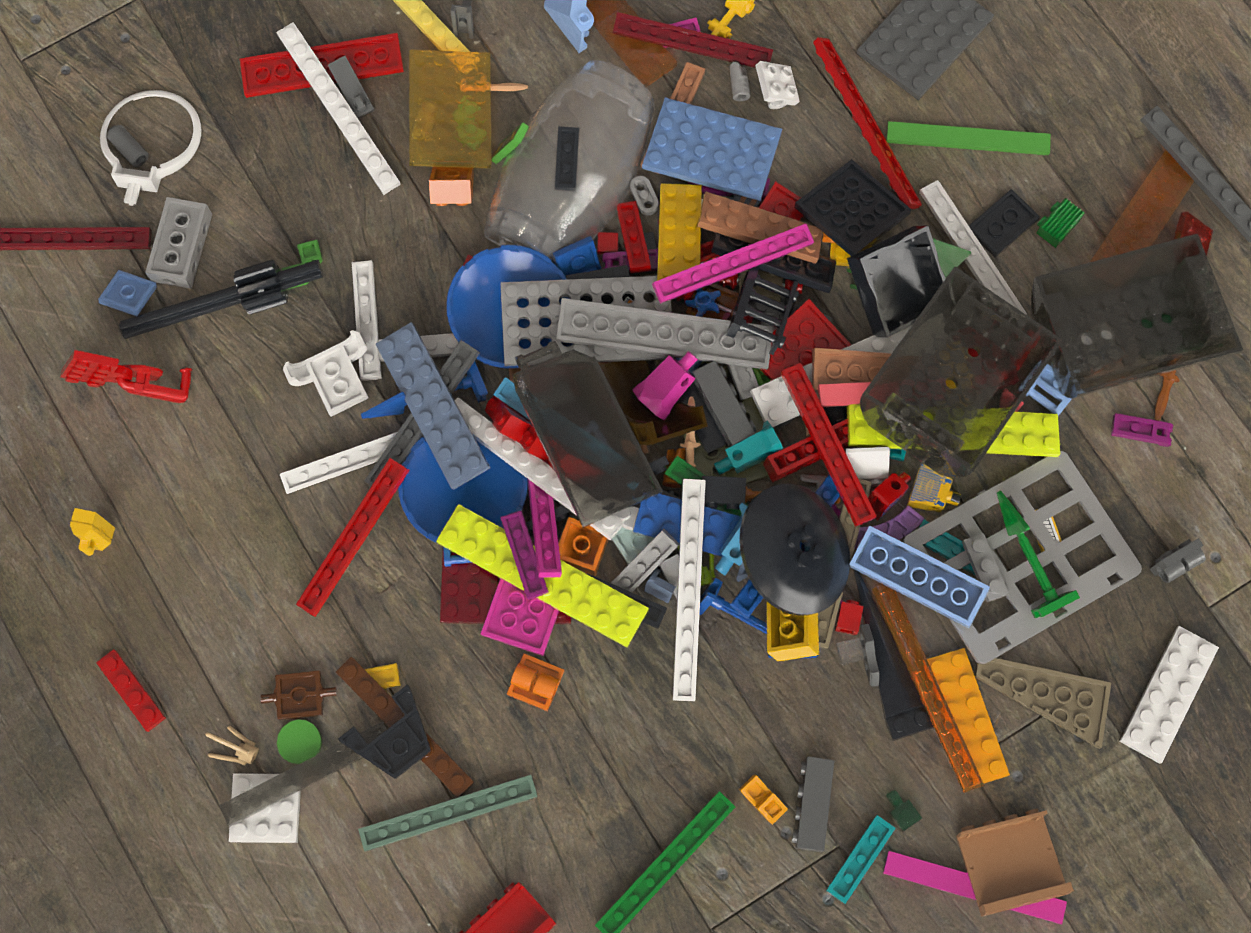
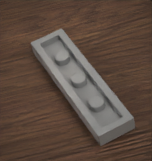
M663 529L623 569L611 584L633 592L678 547L679 543Z

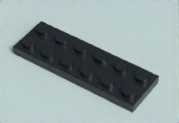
M715 233L711 252L723 256L749 246L751 243ZM784 255L759 265V270L792 281L795 280L799 284L830 293L836 261L819 255V259L815 264Z

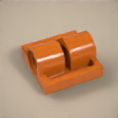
M523 654L520 663H518L513 673L507 695L548 712L565 670Z

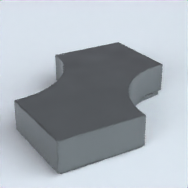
M869 624L861 625L860 642L863 650L866 675L871 687L879 686V669L875 656L874 639Z

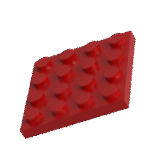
M808 299L787 319L783 336L786 337L781 349L777 348L774 355L770 354L769 368L767 370H760L772 381L781 377L780 373L784 369L799 363L803 367L812 363L814 348L842 350L851 346V344L812 301Z

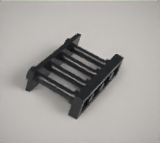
M760 266L748 269L745 274L726 336L734 339L738 331H745L771 342L772 346L769 354L774 355L777 348H782L786 339L783 333L792 303H795L799 291H796L798 282L794 280L788 290L760 278V275L757 274ZM757 285L786 297L784 304L756 293L753 286L756 287ZM753 300L781 312L780 318L777 319L751 308L748 302ZM748 315L777 327L775 335L746 323V320L743 319L744 316L747 317Z

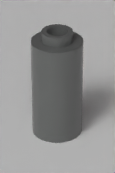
M115 125L109 129L107 139L133 167H140L148 160L149 153L124 126Z

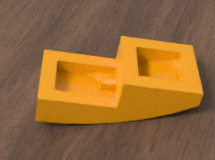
M755 774L739 789L744 797L772 825L788 810L780 799Z

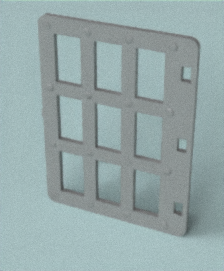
M1060 451L1058 457H1046L991 489L979 492L978 496L908 534L903 540V543L929 555L923 545L958 525H961L968 538L983 534L972 517L999 503L997 492L1001 490L1007 498L1010 497L1030 527L1029 530L1032 531L1039 544L1044 548L1045 551L1036 555L1042 568L1052 562L1066 583L1056 590L1058 595L1068 591H1077L1080 598L1062 607L1065 612L1056 617L1052 612L1044 617L1034 618L1031 610L1046 602L1045 598L1043 597L1028 605L1015 584L1034 573L1028 560L1007 572L994 552L996 548L1016 538L1017 535L1008 536L1007 530L1004 528L986 538L1009 592L1006 597L1016 613L978 634L973 624H971L970 628H967L950 619L973 658L979 664L990 662L1141 573V564L1068 454ZM1058 470L1071 491L1035 511L1022 489ZM1079 502L1093 523L1063 541L1056 543L1043 522ZM1101 534L1114 557L1078 577L1064 555ZM963 551L944 562V564L959 570L970 564L966 551ZM1116 573L1120 580L1110 585L1107 578ZM1005 638L1009 644L998 650L995 643Z

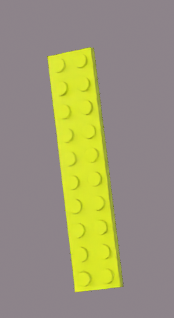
M850 404L847 406L848 446L889 447L890 449L1058 457L1060 455L1058 414L880 404Z
M458 504L436 542L524 591L505 530ZM560 560L561 577H544L549 593L536 598L617 643L628 647L649 608Z

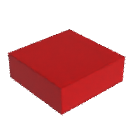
M598 232L597 254L618 252V233Z

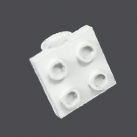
M763 61L755 65L764 101H767L770 109H780L786 105L795 106L800 102L791 66Z

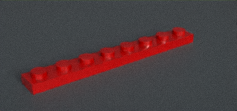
M799 363L782 370L780 374L855 527L875 519L877 516L802 364Z
M389 458L296 603L297 606L310 615L317 616L408 474L409 469Z

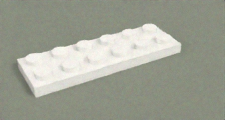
M1177 626L1119 742L1159 764L1162 763L1219 647L1181 626Z

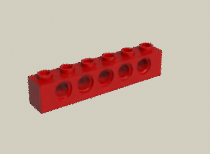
M848 419L832 426L843 449L849 447ZM810 436L768 456L763 466L774 483L822 460Z

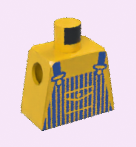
M921 464L907 506L941 512L945 503L958 506L961 494L950 491L953 481L951 478Z

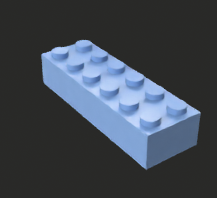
M869 526L849 564L851 568L967 628H970L990 590V586L872 526Z

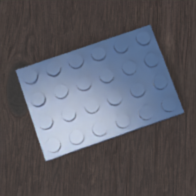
M665 97L642 164V169L761 201L782 129Z

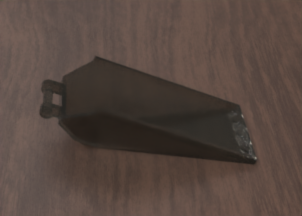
M555 340L549 342L548 346L526 355L520 354L515 356L516 363L521 371L512 374L515 391L583 528L663 492L595 356L591 357L574 349L562 353ZM552 353L554 355L553 358L529 367L527 364Z

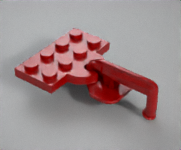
M74 350L61 370L60 378H65V381L70 383H78L80 381L87 383L90 387L98 388L106 382L118 383L123 390L130 394L184 403L188 399L192 368L179 370L181 373L180 390L149 384L150 380H158L163 375V370L146 365H118L119 359ZM132 377L136 378L135 382L131 381Z

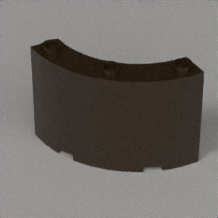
M647 360L608 362L575 372L584 398L588 397L593 406L591 408L592 412L609 431L623 440L628 439L637 445H652L708 427L703 406H690L677 401L672 407L670 414L663 420L650 411L637 398L632 389L652 373Z

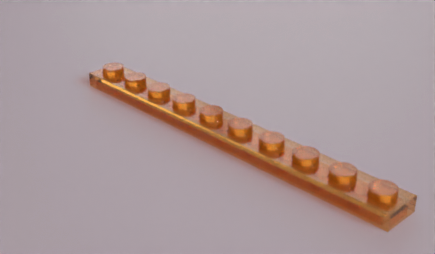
M884 584L877 585L872 589L873 594L963 792L966 793L985 786L896 591Z

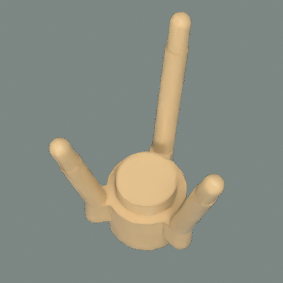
M228 726V730L245 744L241 743L238 746L209 732L205 734L207 737L236 750L235 755L239 756L237 758L209 753L208 756L211 758L236 762L245 766L247 763L252 764L258 754L259 748L255 747L256 743L247 739L232 726Z

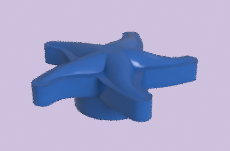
M699 288L697 289L695 299L686 300L685 303L689 307L697 308L696 316L702 317L706 311L710 310L719 313V307L714 301L717 297L721 296V292L714 291L709 293Z

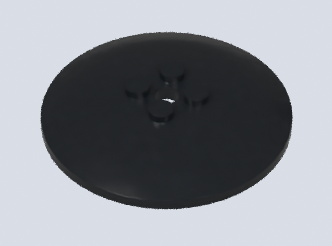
M796 484L775 485L763 490L754 497L742 518L739 543L744 568L756 590L775 608L792 615H812L829 608L842 594L850 570L848 540L834 510L818 494ZM800 542L804 544V552L800 549Z

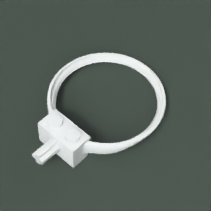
M148 90L135 93L114 106L102 125L100 145L104 156L113 166L111 176L117 187L127 188L124 203H128L131 206L136 204L140 190L158 192L161 178L178 171L190 161L200 143L201 123L197 112L187 100L179 95L162 90ZM152 96L172 99L187 109L193 122V136L188 148L182 154L166 163L160 164L161 168L157 169L156 166H152L150 172L122 168L119 159L113 155L107 143L108 125L118 109L131 100L135 101Z

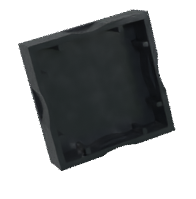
M928 225L913 226L847 258L870 328L876 337L888 338L908 328L917 320L931 316L954 304L946 278L938 262V254Z

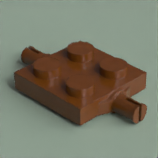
M320 671L275 675L276 687L274 693L261 694V703L274 702L277 707L278 720L323 716L322 703L324 697L337 696V688H323Z

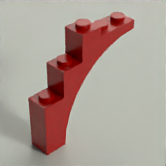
M493 396L487 402L484 410L494 421L492 424L501 434L519 442L528 453L547 462L555 472L591 491L595 490L605 475L599 467L555 440L496 396Z

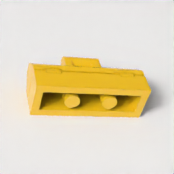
M74 509L70 527L73 534L80 539L79 550L88 556L93 555L94 550L103 551L111 544L115 527L96 512Z

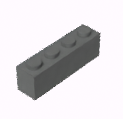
M713 361L693 371L692 375L695 377L693 382L728 446L731 447L754 435L757 431L752 420L748 421L745 416L746 409L742 402L738 403L733 385H728L723 367L718 366L716 361Z
M808 756L805 762H801L800 775H804L803 784L798 786L797 797L801 798L800 807L796 806L795 820H798V828L793 829L792 843H796L795 849L824 852L835 760Z

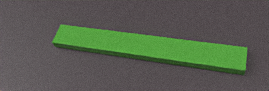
M888 121L886 141L887 143L1049 155L1051 134Z

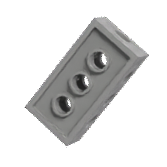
M170 197L166 198L145 272L151 281L192 289L212 218V212L207 204Z

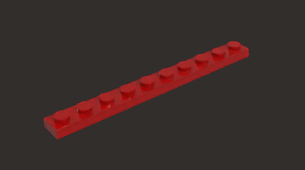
M818 37L813 41L816 53L822 58L826 71L832 76L835 87L843 96V102L849 107L852 112V118L861 128L862 136L870 144L871 152L877 157L881 170L890 180V186L896 191L899 199L909 208H919L922 205L833 44L830 39Z

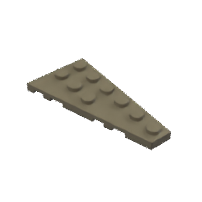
M998 658L986 664L977 663L976 679L1099 749L1102 748L1111 682Z

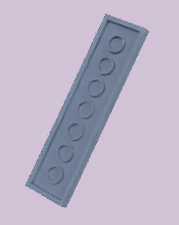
M411 322L377 342L376 346L400 392L405 393L404 400L451 489L458 488L490 469L484 454L415 325Z

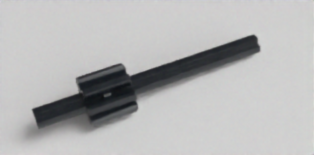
M271 259L236 270L234 273L235 286L122 320L119 323V328L124 339H128L240 303L246 309V312L251 315L286 304L288 302V292L286 289L323 278V270L319 260H315L281 271L276 262Z

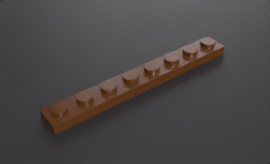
M352 656L336 671L389 728L405 716L393 698ZM426 733L432 751L422 758L421 761L457 798L461 797L474 784V781Z

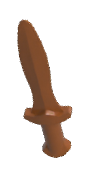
M1178 355L1169 356L1170 362L1167 372L1159 374L1163 377V386L1156 402V421L1160 420L1166 409L1173 383L1180 381L1175 375L1178 363L1182 361Z

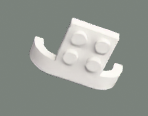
M354 330L350 331L351 335L345 341L302 362L295 364L286 362L283 367L286 378L292 386H301L314 381L331 417L369 398L352 362L359 359L367 351L361 334Z

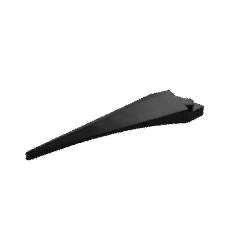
M853 569L861 606H864L863 616L865 624H869L874 639L875 656L879 669L878 688L884 719L892 741L935 728V723L923 693L859 571Z

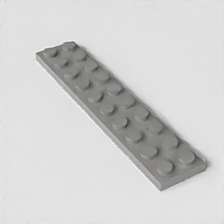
M566 298L561 300L556 341L663 356L670 355L677 358H682L690 351L700 361H716V363L766 370L769 368V352L771 349V342L745 331H738L734 339L726 336L730 324L728 320ZM751 324L767 332H773L772 326Z

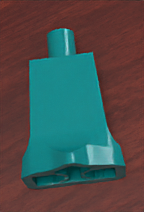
M767 420L763 423L761 431L726 449L728 457L714 463L719 475L733 468L738 474L766 460L768 456L782 450L783 447L772 425Z

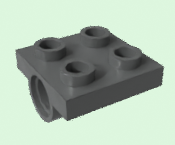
M1199 538L1193 542L1188 539L1175 549L1169 550L1154 561L1156 565L1150 570L1154 576L1159 575L1165 583H1169L1185 574L1186 571H1190L1205 562V555L1201 550V547L1204 545Z

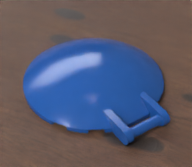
M502 245L498 248L479 252L458 270L448 291L447 316L454 337L458 343L462 340L480 352L476 359L485 364L508 369L526 367L505 366L501 282L567 280L565 275L551 259L528 247ZM564 296V297H561V298L559 299V303L561 304L562 298H566V299H570V298L565 297V296ZM543 297L538 300V304L541 307H547L550 301L548 298ZM521 298L517 301V305L520 308H525L529 305L527 299ZM542 318L539 324L542 327H549L551 321L548 318ZM520 319L518 321V326L521 328H527L530 325L527 319ZM543 338L540 341V345L544 348H549L552 345V341L549 338ZM522 339L519 342V346L527 349L531 346V342L528 339ZM561 342L566 347L573 345V343Z
M422 437L411 448V452L406 457L405 462L403 461L402 466L409 469V472L399 486L398 491L401 506L410 523L423 536L436 542L458 504L504 529L501 517L520 510L522 511L527 496L528 479L477 441L490 469L453 490L426 439ZM443 547L445 567L452 566V564L472 563L460 555H451V551Z

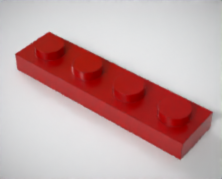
M636 201L616 204L630 273L651 270Z
M115 649L96 662L145 731L149 732L166 719Z

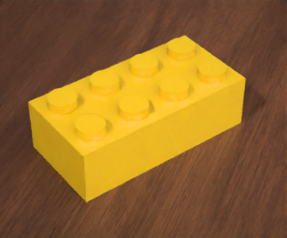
M767 602V653L777 661L819 655L818 613L805 616L792 615L775 608Z

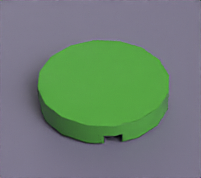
M294 720L282 727L277 738V747L280 755L292 764L302 765L311 762L320 752L322 746L320 731L307 720Z

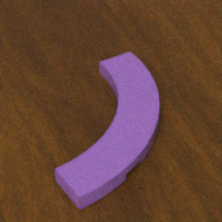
M908 505L896 517L872 527L900 540L916 529L925 519ZM860 527L854 549L858 548L869 527Z

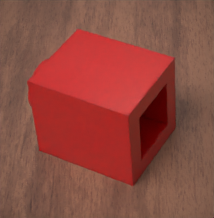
M853 600L841 602L835 631L857 635L864 606H860L859 602Z

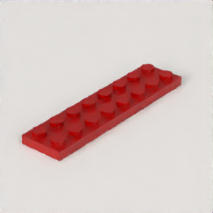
M398 33L310 47L334 83H337L328 64L343 56H346L358 79L404 72ZM288 51L240 58L243 89L246 98L311 87Z

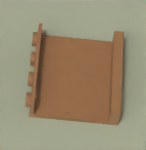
M1033 809L1025 812L1026 816L1018 817L1017 814L1004 817L1005 821L996 823L995 819L982 823L983 826L975 828L974 825L961 828L962 832L956 836L981 917L1068 895L1074 891L1071 882L1065 883L1043 818L1048 814L1047 810L1039 812L1038 809Z

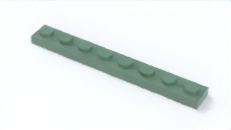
M528 775L358 830L363 849L366 852L538 797L532 775Z

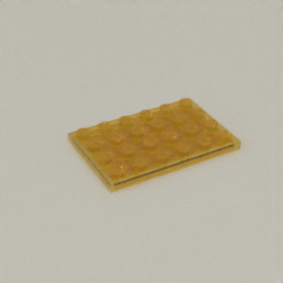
M409 50V166L491 168L490 53Z

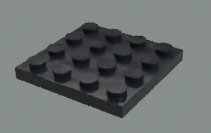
M852 159L795 202V208L850 256L870 247L911 212V208Z

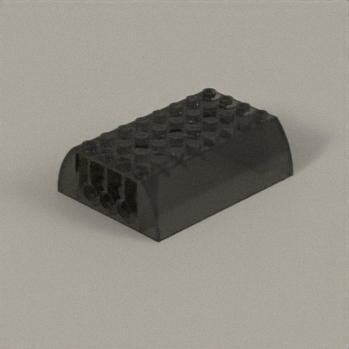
M954 267L862 394L860 399L862 414L870 427L939 475L946 477L970 475L974 472L1039 377L1063 339L957 267ZM968 349H975L978 357L970 356ZM946 380H952L956 388H948ZM930 412L933 415V420L923 415V413Z

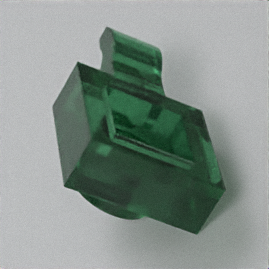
M892 790L886 795L895 808L889 813L902 831H905L922 819L911 801L908 799L903 802L896 790Z

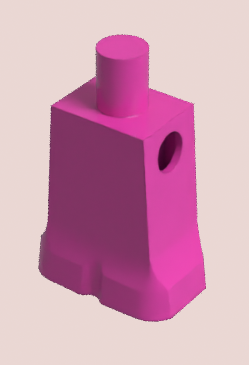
M690 351L680 361L669 355L644 381L632 389L633 392L650 411L665 420L674 404L695 380V377L688 370L698 358Z

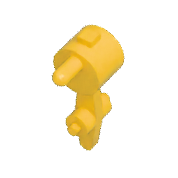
M726 0L725 7L729 11L722 20L718 21L714 18L707 22L709 25L708 29L712 31L711 35L723 38L728 37L730 39L732 37L731 28L727 25L736 14L741 18L746 14H750L755 6V0Z

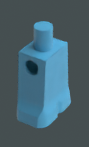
M744 503L739 505L741 510L739 522L720 548L723 556L715 569L723 575L728 573L734 563L740 566L743 562L739 536L742 518L748 507Z

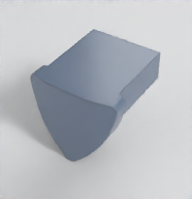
M656 568L645 585V592L669 603L676 586L659 578L662 570Z

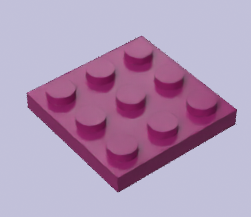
M500 578L481 631V636L544 656L559 610L538 598L527 600L525 591Z

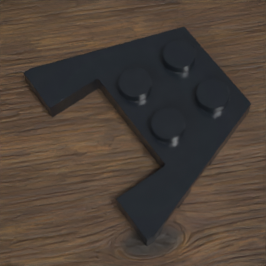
M408 684L392 696L405 716L368 744L354 726L338 738L339 742L394 779L400 777L432 751L412 690Z

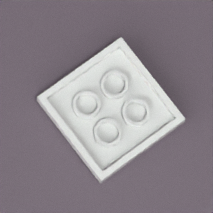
M233 774L229 842L298 843L302 775Z

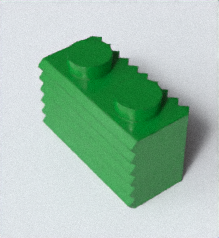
M1067 198L1061 203L1057 201L1050 209L1052 212L1050 216H1044L1037 224L1039 226L1037 234L1055 248L1065 239L1085 214L1084 211Z

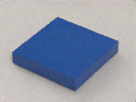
M591 236L553 252L556 265L565 277L566 275L601 269Z

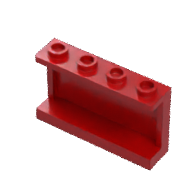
M512 882L503 891L505 895L500 900L495 898L486 907L488 911L483 916L478 914L469 923L471 927L466 932L461 930L459 933H548L557 923L520 882L517 884Z

